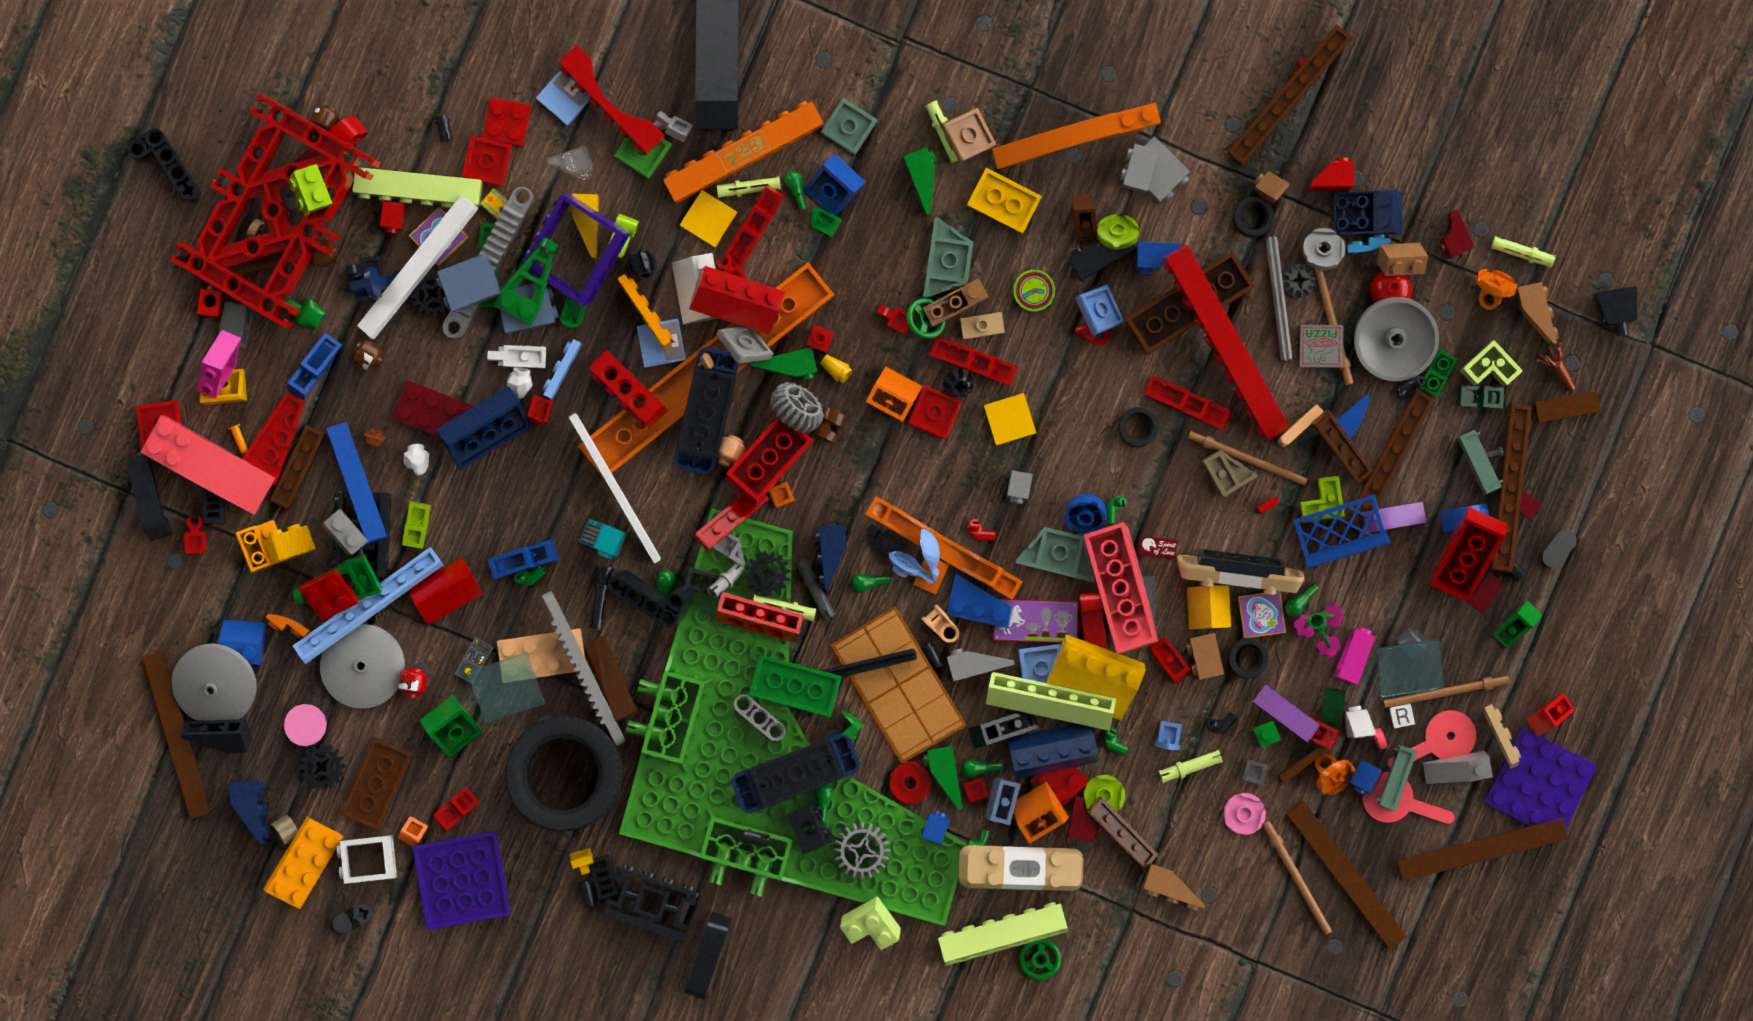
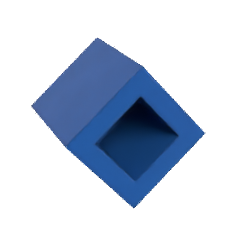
M1362 760L1350 781L1354 786L1353 790L1362 795H1365V793L1372 795L1383 772Z
M934 811V814L929 813L921 838L942 844L950 821L946 819L947 815L938 811Z

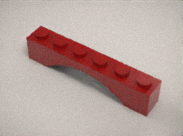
M578 45L559 61L561 66L559 70L566 78L571 76L576 81L574 86L582 94L586 92L590 96L588 100L594 107L598 108L600 106L605 111L603 116L611 124L615 122L620 127L618 131L626 139L630 137L634 141L632 145L640 154L644 151L648 155L665 139V135L650 120L627 115L614 107L605 98L596 83L592 60Z

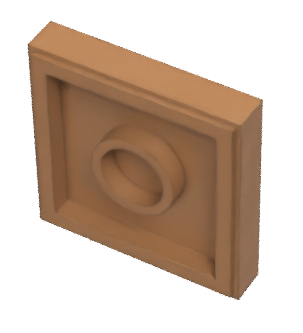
M978 108L941 125L959 163L997 145Z

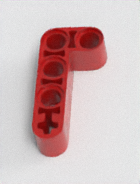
M356 116L342 119L328 131L351 145L358 143L369 133ZM310 147L294 163L323 154Z
M1100 592L1078 595L1084 641L1107 649L1102 614L1103 604Z

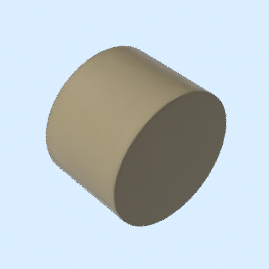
M284 815L269 825L272 834L282 847L291 843L298 832L296 825L288 815Z

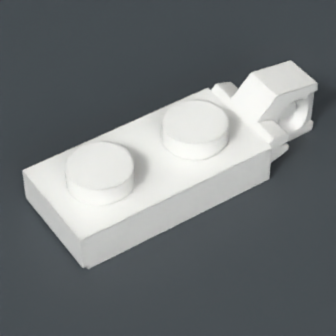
M504 345V347H499V351H488L487 359L488 361H498V366L545 369L546 347Z

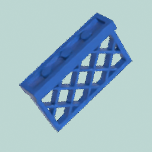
M1375 495L1294 519L1307 568L1390 544ZM1371 500L1373 511L1368 516L1359 510L1364 502ZM1359 504L1358 507H1357V509L1351 507V506H1354V505ZM1345 508L1355 511L1350 522L1339 517ZM1358 513L1368 518L1363 529L1352 524ZM1325 514L1335 518L1330 528L1319 523ZM1308 520L1315 524L1310 534L1302 531L1300 522ZM1337 520L1348 524L1343 536L1332 530ZM1371 520L1378 523L1381 533L1372 535L1366 531ZM1317 526L1328 531L1323 542L1313 537ZM1350 527L1361 531L1358 539L1355 541L1346 538ZM1330 533L1341 538L1335 547L1326 544ZM1310 539L1321 544L1316 553L1309 554L1307 545ZM1343 540L1348 541V543L1342 544Z

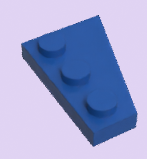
M955 574L946 615L1009 629L1013 608L958 574Z

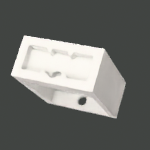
M393 835L340 841V845L337 846V856L342 860V867H339L340 879H344V884L397 877ZM382 842L386 873L350 877L347 846Z

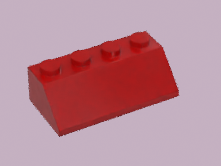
M704 266L700 269L689 310L769 335L779 314L785 291Z

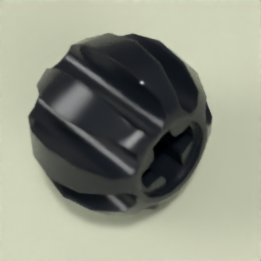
M649 250L632 252L626 258V270L634 279L650 277L656 271V259Z
M954 367L951 368L950 373L944 375L943 380L945 382H943V387L946 392H949L951 397L956 398L960 395L963 398L966 397L967 392L971 393L973 390L974 378L971 373H968L967 369L961 367L957 370Z

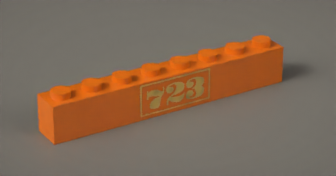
M807 101L798 104L796 110L791 113L785 111L777 116L778 119L772 123L766 121L758 126L759 129L753 133L749 130L740 135L741 139L735 142L730 140L721 145L722 149L716 152L711 150L705 153L703 159L697 162L692 160L686 163L684 169L680 171L675 169L665 175L667 178L663 179L675 204L824 127V123L813 102L807 103Z

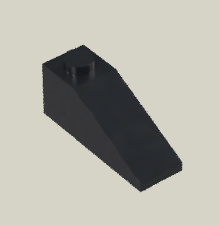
M1132 245L1126 249L1118 250L1106 246L1087 247L1085 249L1079 247L1071 252L1072 256L1068 260L1079 280L1082 281L1134 252L1136 246Z
M1018 712L968 728L975 749L1037 729L1038 724L1034 714Z
M246 719L186 721L181 733L182 739L226 753L247 752L253 739Z

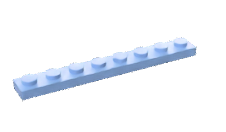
M429 547L380 583L382 586L381 593L359 599L357 605L336 614L294 644V649L305 664L442 567L443 563L433 549Z

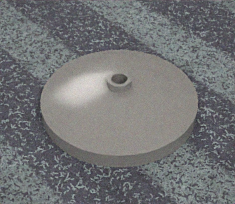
M1390 297L1371 305L1360 317L1354 333V347L1362 365L1371 374L1388 381L1408 380L1422 373L1433 361L1439 345V331L1433 316L1420 303L1404 297ZM1398 334V338L1396 340L1391 339L1392 336Z
M369 624L359 625L324 650L320 660L321 678L328 692L340 703L353 708H372L388 701L398 691L400 673L405 670L404 653L397 640L386 630ZM363 662L365 664V668L363 670H359L358 663Z
M203 644L190 649L178 661L172 674V690L177 703L186 714L197 721L238 720L247 713L256 696L257 683L252 667L240 653L224 645Z

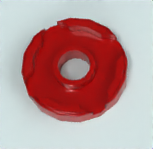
M906 762L893 770L889 786L891 793L897 800L906 804L921 802L927 797L931 789V778L928 771L922 765ZM907 777L915 778L917 782L915 788L907 789L905 787L904 781Z

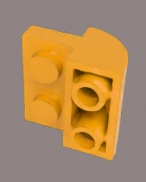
M274 520L235 533L250 573H255L281 563H271L264 540L270 537L269 533L278 530Z

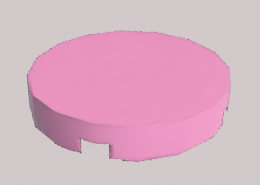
M302 704L295 706L288 712L285 718V733L297 745L310 746L316 744L326 733L327 721L325 715L314 705Z
M1240 793L1231 797L1227 801L1223 812L1225 824L1230 830L1241 835H1249L1258 831L1262 827L1266 816L1265 807L1261 800L1249 793Z

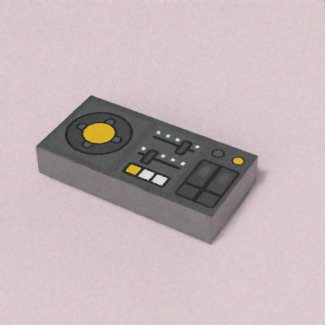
M475 637L458 666L455 675L474 684L494 647Z

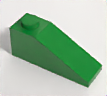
M926 147L904 156L903 159L925 215L929 217L932 205L934 164L937 161L933 151L929 152Z
M812 347L772 356L768 360L750 362L752 368L794 378H802V381L813 379L814 374H818Z
M952 746L927 750V755H923L925 767H930L931 773L958 810L963 809Z

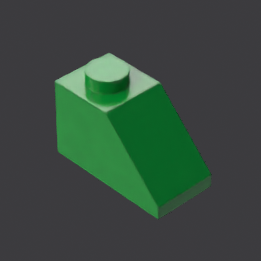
M1527 600L1492 635L1508 649L1535 626L1542 614Z

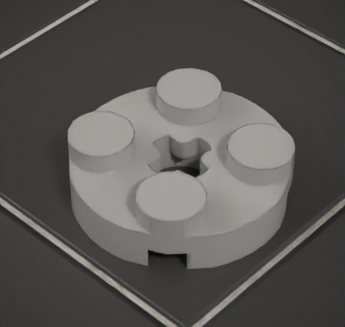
M1319 228L1314 230L1305 238L1303 244V256L1306 259L1307 265L1320 270L1338 267L1345 254V242L1342 237L1340 238L1336 234L1337 232L1332 229ZM1322 245H1326V249H1329L1330 251L1322 253L1321 251H1319L1318 248H1321Z

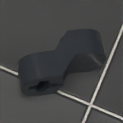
M360 904L337 915L330 924L332 932L336 935H343L364 925L371 919L372 910L369 906Z

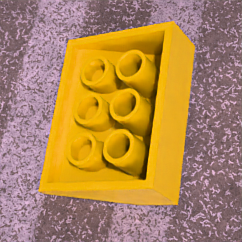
M1065 634L1045 683L1117 698L1113 718L1121 720L1134 698L1146 670L1145 664Z

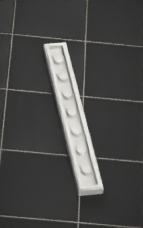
M461 194L383 292L382 297L375 302L357 326L370 338L375 339L479 208Z
M573 413L569 416L572 424L655 564L660 561L661 557L577 413Z

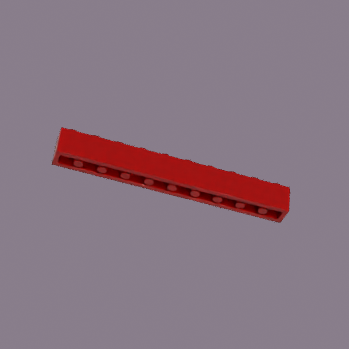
M1184 244L1163 257L1165 261L1163 266L1169 275L1172 274L1176 280L1173 282L1175 288L1185 296L1186 299L1183 300L1185 306L1189 311L1192 310L1196 316L1194 322L1199 329L1203 328L1206 334L1204 339L1209 347L1213 346L1216 352L1214 355L1216 361L1226 369L1227 372L1224 375L1230 384L1233 383L1237 390L1234 393L1240 402L1244 401L1247 407L1244 410L1250 420L1254 419L1257 425L1254 428L1259 437H1264L1269 441L1289 429L1290 426L1189 246Z

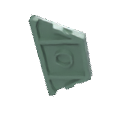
M938 217L934 219L923 298L968 284L974 242L948 226Z
M1044 527L1015 562L1016 564L1092 583L1095 582L1090 556L1083 536Z

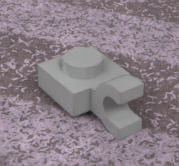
M661 111L657 114V120L654 123L659 130L666 129V134L682 142L685 141L693 127L692 124L676 116L671 119Z

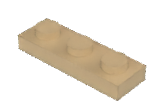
M1492 704L1484 707L1483 713L1510 769L1518 766L1521 756L1517 747H1512L1510 742L1512 737L1508 728H1503L1500 722L1503 720L1498 708L1494 709Z

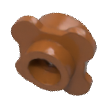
M370 429V431L364 433L366 437L365 442L373 446H381L382 442L386 440V436L376 429Z

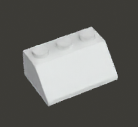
M712 253L672 262L683 325L717 319L689 310L700 269L704 266L716 269Z

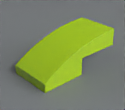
M410 501L402 545L423 549L431 505Z

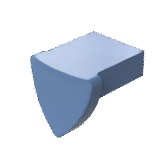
M1160 721L1157 742L1155 741L1154 746L1167 750H1180L1179 740L1182 724Z

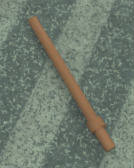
M1314 268L1329 325H1338L1324 272ZM1343 346V368H1339V370L1342 371L1345 385L1353 384L1349 368L1351 364L1349 358L1347 359Z
M1190 431L1187 439L1202 444V447L1206 449L1222 450L1229 456L1303 486L1307 482L1308 478L1217 442L1215 438L1208 435L1205 437L1193 431Z
M1508 675L1497 678L1486 677L1482 678V681L1383 700L1385 708L1480 689L1485 691L1491 690L1495 686L1510 684Z
M1270 820L1266 821L1262 825L1270 838V844L1279 853L1324 935L1329 934L1332 930L1285 849L1280 834L1277 835Z

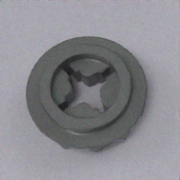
M1303 264L1290 266L1284 272L1282 278L1285 291L1293 297L1309 295L1316 284L1313 270ZM1298 272L1301 278L1308 279L1302 282L1301 289L1298 283L1290 282L1297 278Z

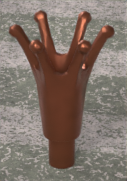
M1558 343L1556 354L1553 346H1549L1553 360L1546 355L1544 357L1539 353L1538 357L1543 360L1536 358V362L1550 369L1560 383L1565 385L1568 392L1573 391L1576 387L1563 360L1562 343Z

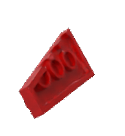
M286 392L242 458L275 477L276 479L273 482L275 485H277L305 407L304 402L289 392Z

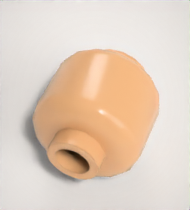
M734 435L723 437L718 455V463L728 468L730 465L733 466L746 451L743 445L744 441Z

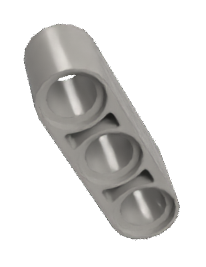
M739 695L735 699V710L772 741H779L784 737L785 727L747 695ZM745 698L749 701V708L747 710H740L737 707L739 699ZM756 712L765 714L766 719L764 723L757 724L754 722L753 716ZM774 725L779 726L782 730V734L778 738L770 735V728Z

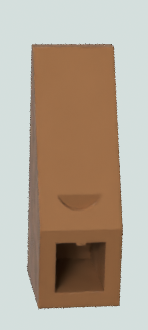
M978 278L927 305L923 309L932 326H935L989 299V296Z
M1542 282L1518 287L1515 295L1520 312L1550 346L1556 344V339H1559L1557 328L1553 327L1551 319L1554 318L1551 306L1548 307L1546 299L1549 298L1547 287L1543 286Z
M1154 864L1149 865L1142 888L1147 889L1146 894L1155 897L1162 894L1167 896L1166 900L1178 904L1180 900L1187 903V908L1198 911L1199 907L1204 909L1205 905L1171 870Z

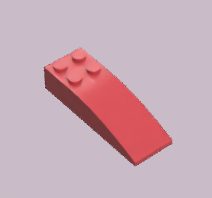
M164 415L160 416L141 450V453L254 515L276 479Z
M1122 522L1085 534L1086 546L1117 654L1158 642L1129 528Z

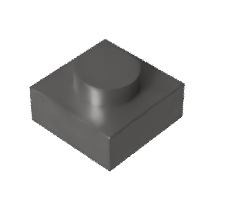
M1247 759L1241 780L1263 785L1268 765Z

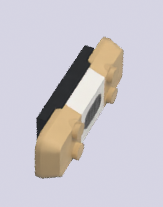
M1200 548L1198 557L1189 555L1177 556L1181 578L1201 581V585L1212 587L1214 583L1264 589V593L1275 595L1277 591L1297 593L1305 577L1300 570L1285 568L1283 559Z
M968 845L963 847L959 854L958 878L960 884L967 888L1074 891L1079 889L1083 882L1084 859L1082 853L1074 848Z

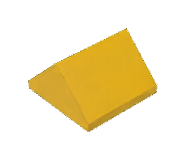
M244 368L233 370L216 399L200 392V403L211 405L247 401Z
M1229 585L1187 587L1189 630L1231 627Z

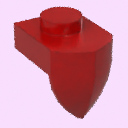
M532 394L526 414L529 422L534 426L546 424L553 400Z

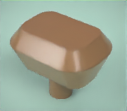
M704 353L700 357L701 362L698 363V366L712 369L714 363L710 355Z

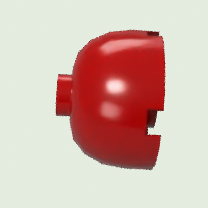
M1381 271L1370 284V296L1374 303L1390 297L1410 299L1412 295V284L1407 275L1385 276L1383 271Z

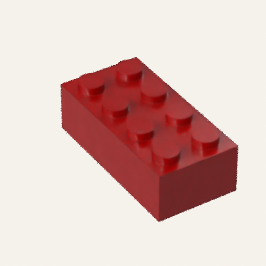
M777 417L730 468L724 479L752 504L757 506L812 445L813 439L805 432L794 431L792 427H788L786 423Z
M1468 507L1431 572L1430 585L1468 602L1504 540L1507 524Z

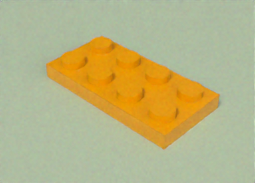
M307 816L263 890L300 909L344 836Z

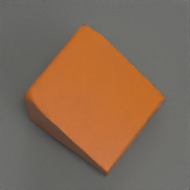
M410 816L400 831L398 839L410 846L419 845L428 825Z

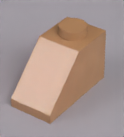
M1268 171L1266 175L1261 173L1254 181L1256 187L1253 190L1273 206L1290 184Z

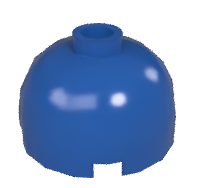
M1089 493L1079 494L1073 497L1067 505L1064 515L1065 524L1072 532L1074 529L1080 532L1079 535L1082 536L1100 530L1106 524V506L1096 495Z

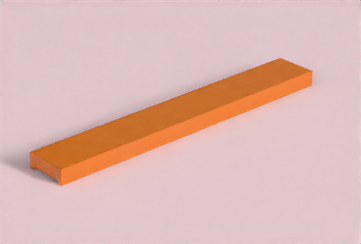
M809 262L776 287V289L785 291L779 314L770 334L756 331L769 348L835 296ZM731 323V324H730L729 326H727L726 328H734V327H742V326H739V325H736V324ZM717 335L649 389L668 410L651 428L646 424L641 426L633 418L635 414L631 410L627 412L623 409L590 436L612 474L683 418L698 352L704 347L728 351ZM750 362L739 363L737 374L747 367ZM640 401L637 404V408L643 407L645 401ZM582 442L578 447L603 477L584 442Z

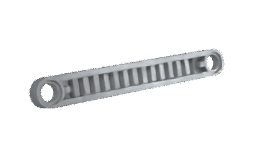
M518 187L513 191L506 206L502 209L494 229L491 230L486 244H484L482 251L479 253V255L486 254L489 256L494 273L497 272L533 204L534 195L526 187ZM526 192L528 194L527 202L519 203L517 200L518 194ZM478 305L457 313L450 310L443 324L445 335L453 339L462 337ZM452 322L459 324L460 329L456 334H451L449 331V325Z
M552 591L543 594L542 598L552 617L550 624L556 626L553 629L555 633H560L557 638L559 641H563L561 646L567 648L564 653L567 656H571L568 661L575 663L572 669L578 671L576 677L582 679L579 682L580 685L586 686L583 691L589 694L587 699L593 701L591 707L596 709L595 715L600 716L598 722L605 724L615 746L626 742Z

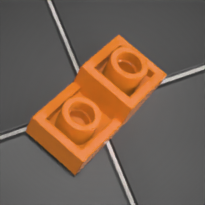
M274 614L266 616L270 620L268 624L276 631L279 629L285 631L288 626H291L290 631L298 638L301 635L305 637L312 632L306 626L293 619Z

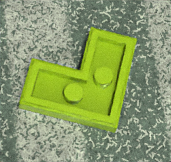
M1339 476L1317 479L1320 500L1300 502L1301 517L1343 504ZM1344 509L1339 516L1340 518L1345 517ZM1329 514L1323 515L1320 521L1335 518Z

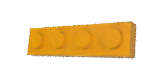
M625 274L618 278L619 285L665 351L671 348L670 340L673 339L666 328H661L659 325L661 320L656 312H650L647 307L650 304L643 294L639 296L636 291L638 286L632 278L628 279Z

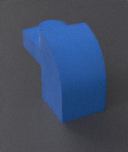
M1487 504L1440 511L1443 531H1455L1468 507L1489 516Z

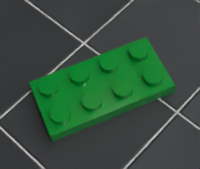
M760 654L749 695L831 718L842 676Z

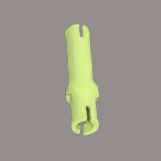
M931 102L925 106L933 122L931 125L933 128H936L951 163L957 162L958 159L954 151L951 150L935 114L938 115L941 124L948 122V119L943 116L938 102Z
M775 177L744 182L735 180V183L718 184V198L734 195L741 197L742 194L763 192L766 186L750 187L761 184H769L775 190H781L780 179ZM747 187L746 189L728 190L731 188Z
M1497 236L1494 237L1491 249L1529 260L1528 263L1531 264L1535 262L1552 268L1556 256L1539 251L1537 247L1530 248Z
M754 594L753 601L782 606L781 609L786 610L785 608L803 611L804 613H795L804 615L803 619L814 621L815 608L798 605V602L793 604Z
M1219 750L1183 763L1177 762L1175 766L1159 770L1158 772L1162 778V783L1178 777H1181V779L1185 778L1187 774L1223 763Z

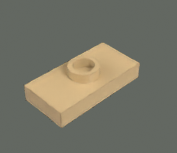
M1002 312L960 318L963 340L1005 333Z

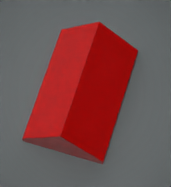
M463 557L428 576L408 590L416 608L428 625L484 594Z

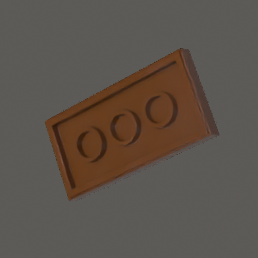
M374 737L340 815L380 831L413 753Z

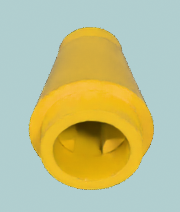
M828 354L820 362V365L836 382L844 383L852 373V369L849 368L848 364Z

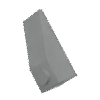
M962 648L950 651L951 656L947 657L953 681L1015 665L1014 660L969 651L963 652Z
M1485 751L1422 763L1426 784L1468 782L1493 777L1490 757Z

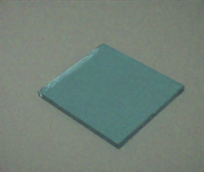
M1434 639L1378 648L1376 654L1378 658L1381 697L1444 688L1440 640Z
M527 652L467 672L486 723L545 704V699L543 698Z

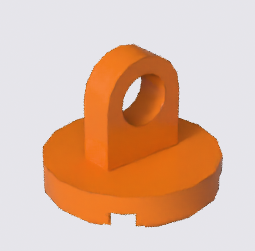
M1483 269L1478 272L1475 279L1476 284L1482 289L1479 295V303L1484 309L1493 310L1499 306L1503 297L1514 296L1518 285L1514 284L1513 278L1506 273L1498 270L1487 272L1488 269ZM1486 294L1494 297L1495 301L1493 304L1486 300Z
M1322 754L1315 760V767L1320 775L1316 786L1323 795H1326V793L1333 795L1342 791L1349 785V779L1356 772L1355 767L1350 761H1337L1330 754ZM1323 762L1331 763V765L1327 768H1322L1320 766Z

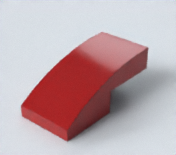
M465 787L433 814V817L447 832L480 802Z

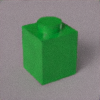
M1273 720L1251 729L1259 748H1264L1281 740Z

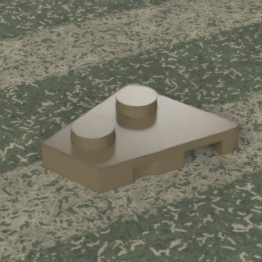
M1218 450L1202 460L1222 497L1227 496L1258 477L1256 473L1231 458L1222 450Z

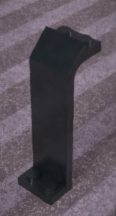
M696 0V129L711 131L713 129L732 131L739 129V0Z

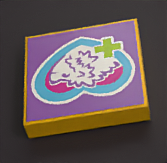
M438 207L409 236L420 247L446 213ZM462 230L436 261L438 267L469 238Z
M1277 591L1275 595L1261 593L1238 597L1244 638L1286 633L1280 591Z

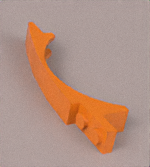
M1155 102L1040 133L993 148L992 152L998 170L1024 164L1038 157L1083 143L1109 137L1139 133L1140 129L1161 124Z
M877 496L866 512L867 516L921 547V529L930 531L938 542L939 551L946 554L945 556L940 554V559L1013 600L1023 583L1020 579L1004 571L1003 568L963 548Z

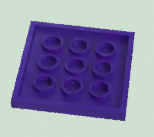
M1521 727L1512 744V747L1516 746L1520 753L1519 764L1510 769L1505 758L1484 803L1529 826L1563 818L1566 829L1598 765Z
M497 831L412 846L427 930L511 915Z

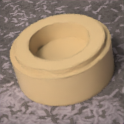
M258 218L255 219L247 230V237L258 236L264 227V222Z

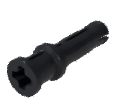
M596 565L598 571L596 582L593 583L596 589L589 628L603 630L608 591H610L607 582L612 577V572L615 571V568Z

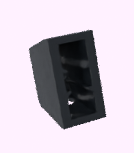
M1637 286L1595 293L1594 298L1604 326L1615 325L1617 337L1629 335L1627 323L1637 320Z

